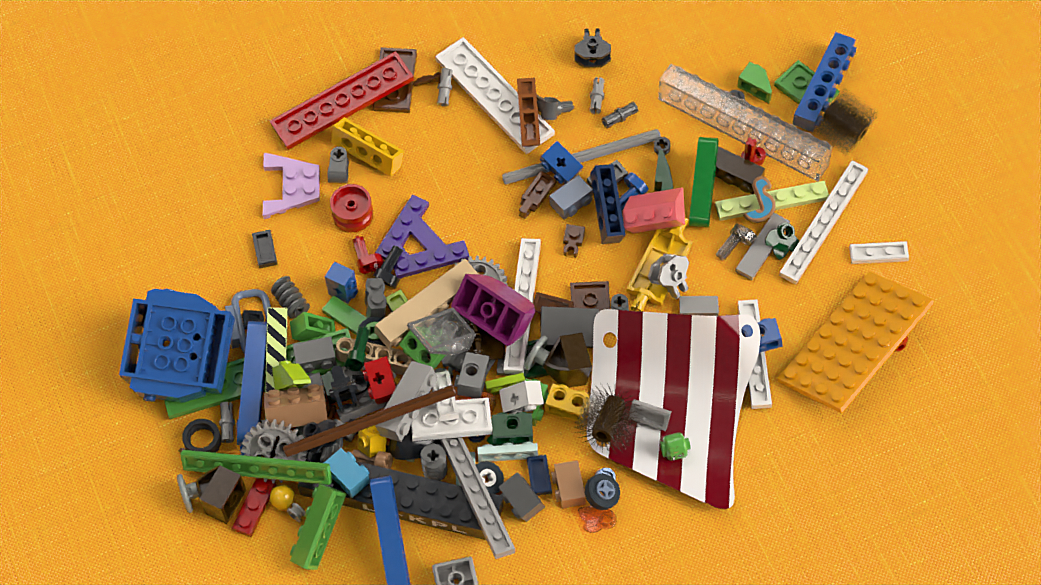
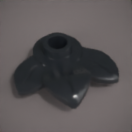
M324 420L319 424L310 422L303 428V436L307 438L334 428L337 422L333 420ZM337 439L311 448L309 451L316 454L322 446L331 447L336 444Z

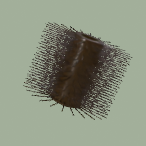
M843 93L841 94L843 96L836 98L835 102H831L830 106L823 110L825 113L821 119L822 121L819 123L823 126L820 127L821 130L818 128L817 131L831 136L830 139L832 141L835 140V142L838 141L841 147L844 145L850 147L847 149L849 150L855 147V143L858 144L857 141H860L862 138L864 139L863 136L870 127L869 125L873 122L870 120L875 117L865 115L872 111L871 108H863V106L858 108L854 106L856 104H854L855 100L853 99L852 102H845L844 100L849 98L850 95Z
M591 388L593 395L597 399L587 406L588 409L584 412V419L581 421L584 424L577 426V429L584 426L592 428L585 430L592 433H585L589 435L583 437H590L591 435L593 436L592 440L596 439L601 442L603 453V443H605V447H607V442L612 446L611 443L615 444L618 439L622 443L621 439L624 437L626 440V434H629L631 438L632 433H629L631 432L630 429L632 428L634 432L636 426L633 428L634 422L638 419L637 416L640 413L633 416L636 418L633 421L630 413H634L635 411L633 410L635 409L630 410L629 408L640 405L627 404L633 401H626L625 403V398H620L619 394L618 396L612 395V393L609 395L608 392L605 394L607 396L606 399L601 393H599L601 396L598 398Z

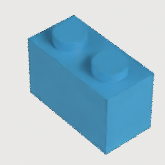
M340 448L324 463L330 464L332 479L353 498L370 483L369 471L365 466H359L355 462L356 459L349 451L346 453Z

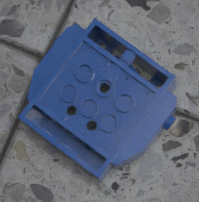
M152 289L147 291L146 300L133 298L119 376L130 384V388L136 394L144 397L143 400L155 402V399L183 403L204 397L206 392L222 394L235 321L234 316L230 311L218 310L215 305L197 294L177 292L172 289ZM196 335L201 336L200 340L195 341L194 337ZM165 341H170L168 346H163ZM193 354H197L195 360H191Z

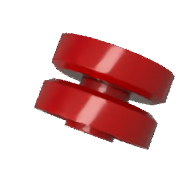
M346 184L339 187L332 194L330 207L333 220L338 228L346 232H359L370 225L373 219V206L370 194L364 187L357 184Z

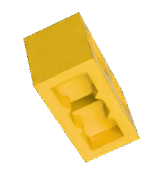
M553 384L545 402V412L577 422L589 396L582 390L575 391L563 384ZM562 397L563 400L557 401L555 398ZM580 403L583 407H575L573 404Z

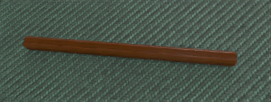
M449 385L287 444L283 447L284 453L287 457L454 397L456 396L455 388L453 385Z

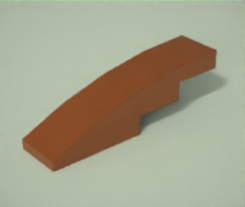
M535 77L517 79L522 147L540 146Z

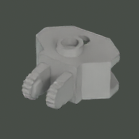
M664 254L651 265L648 278L651 283L666 287L670 295L677 299L680 297L677 286L683 292L688 290L685 279L687 278L686 272L689 261L686 256Z

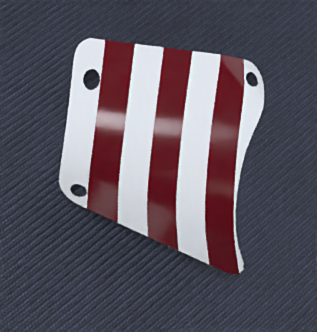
M604 309L598 312L594 318L591 388L594 393L597 391V397L601 393L606 398L605 394L607 392L609 395L612 393V395L618 396L619 394V397L622 395V399L625 398V403L635 399L669 410L671 415L666 431L637 423L631 438L627 442L622 440L618 449L611 443L612 446L608 444L607 447H603L602 453V447L595 443L596 439L592 440L593 436L590 435V437H587V440H589L588 442L597 453L715 508L729 509L733 505L735 498L733 460L739 414L745 389L759 353L760 329L756 320L748 314L700 316ZM745 324L750 325L753 329L751 337H744L741 333V328ZM608 332L615 334L617 338V343L613 348H608L603 343V337ZM682 433L684 438H688L690 441L691 449L688 450L687 456L674 461L663 457L660 442L663 441L664 436Z

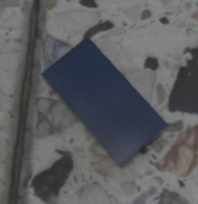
M546 454L526 457L530 486L537 496L552 494Z

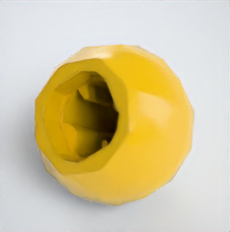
M278 485L270 493L272 505L279 510L288 509L294 498L293 489L287 485Z

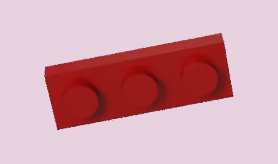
M264 478L255 479L232 526L233 531L248 537L252 536L270 500V493L276 487V482L272 483L271 480L264 482Z

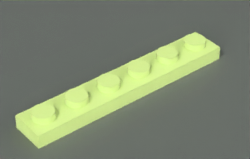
M825 181L767 191L775 200V210L826 201L829 197ZM755 194L715 201L719 221L743 217L746 213L760 209Z

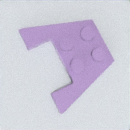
M264 153V171L283 170V199L263 201L264 219L270 218V215L276 213H285L286 210L294 207L300 208L320 201L319 165Z

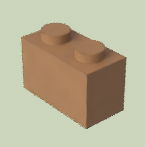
M578 460L554 464V472H551L553 484L557 483L558 490H555L556 501L561 503V508L585 505V493Z

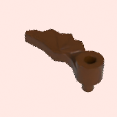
M436 72L434 76L427 75L417 78L413 85L418 86L433 81L439 84L441 72Z

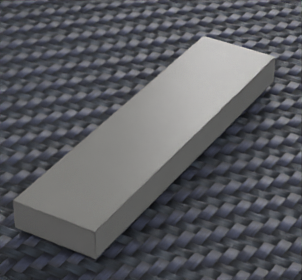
M773 213L736 267L735 272L753 280L773 246L765 245L767 234L769 231L777 229L779 224H790V221Z

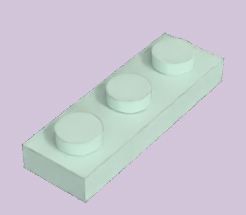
M524 442L517 445L504 443L500 446L485 444L482 447H477L479 462L523 460L526 457L538 456V445L532 442Z

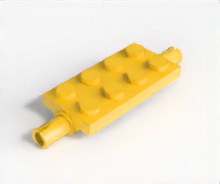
M686 217L685 225L672 227L666 231L662 229L656 231L626 288L627 293L637 296L631 306L632 311L637 309L642 311L647 301L662 306L668 290L666 287H662V285L651 283L648 278L651 265L664 254L687 257L693 242L686 240L682 234L689 222Z

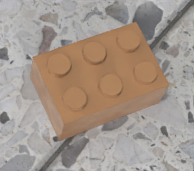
M312 384L306 388L291 387L284 391L270 390L268 393H264L266 420L270 424L276 419L279 425L283 420L285 427L289 424H292L291 427L305 426L310 422L319 424L327 420L323 385Z

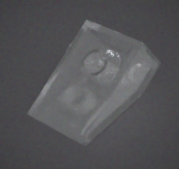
M454 308L407 324V327L431 354L457 355L470 349L476 336L475 332Z

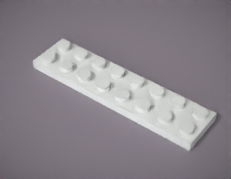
M464 37L435 56L436 61L443 68L453 70L452 78L525 154L538 147H522L518 92ZM538 114L541 145L555 135V130Z

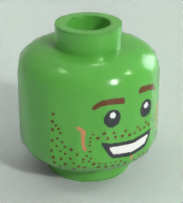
M682 433L666 435L663 441L660 442L663 457H667L670 461L685 458L688 450L691 449L689 439L684 438Z

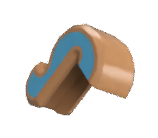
M759 176L753 181L752 187L760 209L743 215L747 221L752 223L765 221L775 211V200L773 196L766 192V189H771V183L766 177Z

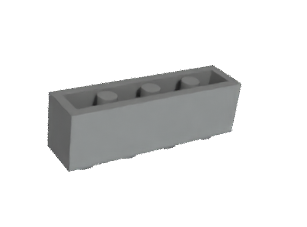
M411 361L384 409L429 393L437 381L433 368ZM419 409L375 426L381 436L401 442L404 436L408 434L413 420L417 418Z

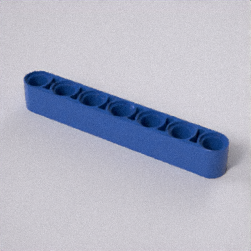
M248 321L237 430V445L244 446L242 442L246 439L245 435L247 432H250L252 426L256 428L261 419L267 350V322Z
M391 475L370 479L387 585H410Z

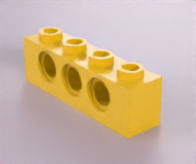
M343 118L333 126L332 144L337 147H343L348 153L389 176L401 168L404 153L402 149L346 118Z

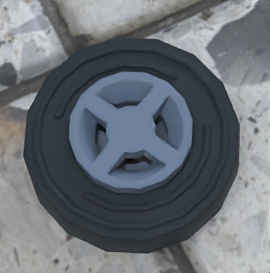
M603 473L594 475L585 485L584 493L586 499L595 509H610L617 504L620 498L619 485L610 475Z

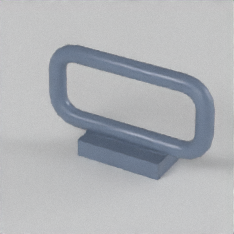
M259 289L237 292L231 300V305L225 306V311H230L235 318L231 347L233 349L240 348L241 346L244 354L246 333L239 300L248 297H259L262 300L267 322L268 308H271L267 294Z

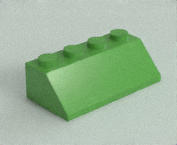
M319 484V487L315 488L312 495L314 500L312 505L307 508L305 523L301 525L297 534L299 539L297 544L293 545L290 556H292L291 562L307 570H318L347 493L323 484Z

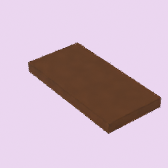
M381 47L379 60L396 51L414 76L417 49ZM414 81L374 102L373 110L378 112L410 113Z

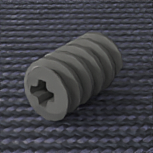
M284 276L273 284L271 293L275 296L281 307L288 309V317L294 319L301 313L308 312L310 304H306L307 300L302 298V293L298 292L299 289L297 287H294L295 284L291 281V278Z
M429 444L422 449L420 454L423 475L425 478L440 481L444 479L448 471L446 453L440 445Z

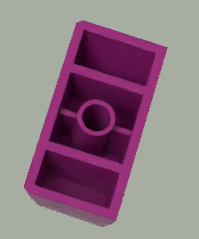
M465 274L451 304L452 309L506 346L513 344L523 336L535 314L534 304L529 299L505 283L493 277L479 274Z

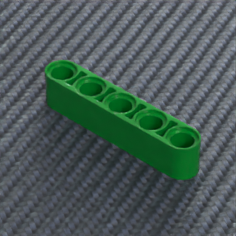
M699 137L689 226L709 227L718 153V138Z

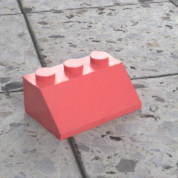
M683 188L630 196L623 209L625 230L631 233H639L685 225Z

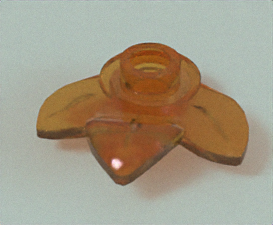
M593 506L578 509L581 519L585 521L583 530L596 533L601 529H611L616 525V514L610 509L599 510ZM604 518H609L610 521H609V522H604L603 519H604Z

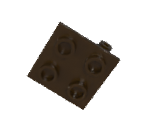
M471 321L469 325H463L466 352L489 356V360L505 359V347L501 341Z

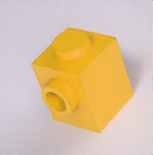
M375 425L358 431V449L371 458L376 456L378 451L386 452V437L380 435Z

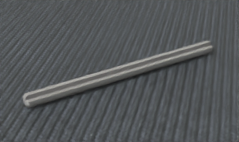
M655 129L571 155L581 163L655 141L661 135L659 130ZM563 162L557 163L558 167L564 165ZM541 163L504 173L502 174V180L504 184H509L537 176L540 171L547 173L550 170H545Z

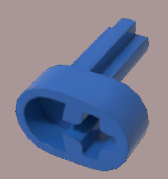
M630 172L623 179L630 189L619 198L621 211L624 209L630 196L645 194L649 190L647 185L633 172Z

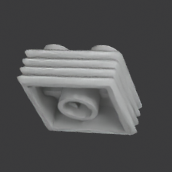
M472 557L432 565L436 585H455L454 579H458L459 584L457 585H478Z

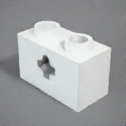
M524 381L499 390L503 413L516 414L524 410L525 412L534 411L536 406L544 404L540 381Z

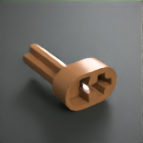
M354 449L351 452L358 462L387 469L392 467L393 457L390 453L378 451L376 456L369 458L359 450Z

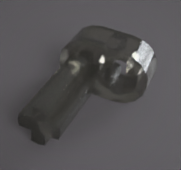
M736 223L730 230L731 235L718 250L716 256L722 261L726 260L739 242L748 246L752 245L757 238L756 234L749 228Z

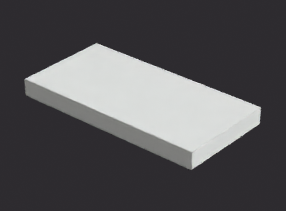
M489 398L456 400L459 419L439 422L435 404L419 409L417 418L411 424L412 441L492 434Z

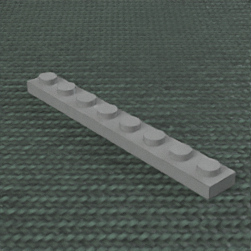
M463 438L439 439L495 559L514 554L515 547Z

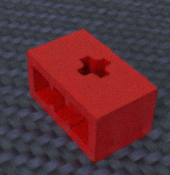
M385 356L364 363L366 370H363L365 381H369L371 387L368 388L370 399H374L377 405L388 402L397 388L390 361ZM379 378H382L381 384H378Z

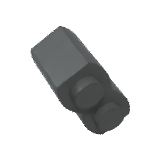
M368 278L366 281L364 297L367 306L366 318H385L387 300L384 295L385 284L382 278Z

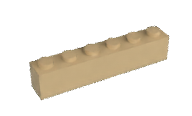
M464 259L377 323L374 333L388 349L393 346H399L412 327L430 323L434 319V315L437 313L441 314L449 308V304L453 302L465 274L478 273Z

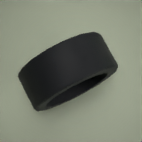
M196 419L185 427L182 433V441L186 450L216 453L221 445V434L217 425L211 420ZM203 429L210 430L213 434V441L204 448L192 446L190 438L195 432Z

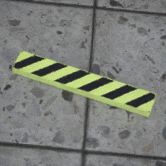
M268 308L265 393L275 390L272 368L278 366L279 362L286 361L287 308Z

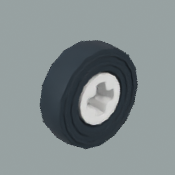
M483 461L477 463L476 468L488 493L497 494L500 491L499 486L504 483L503 472L493 462ZM485 475H487L488 480H490L487 483L485 482V478H483Z

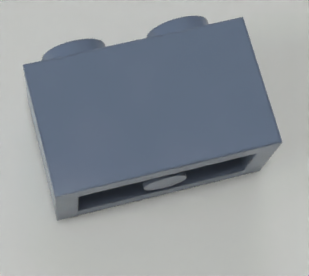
M577 175L549 196L550 206L565 220L567 217L575 215L581 207L591 203L593 189Z

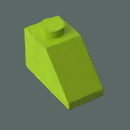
M281 361L278 366L272 368L275 390L284 391L291 387L299 388L311 383V379L299 363L291 364V361Z

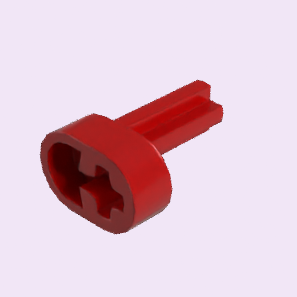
M749 137L747 142H745V150L741 153V157L760 166L765 162L766 152L763 148L756 147V139L752 140Z
M355 236L353 244L358 257L357 267L361 274L375 272L377 268H381L384 263L382 255L379 253L369 255L363 236Z

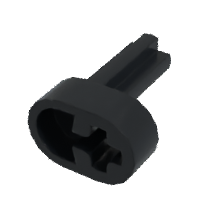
M393 245L381 268H377L372 277L382 278L385 285L395 289L400 279L391 274V271L401 256L403 249Z

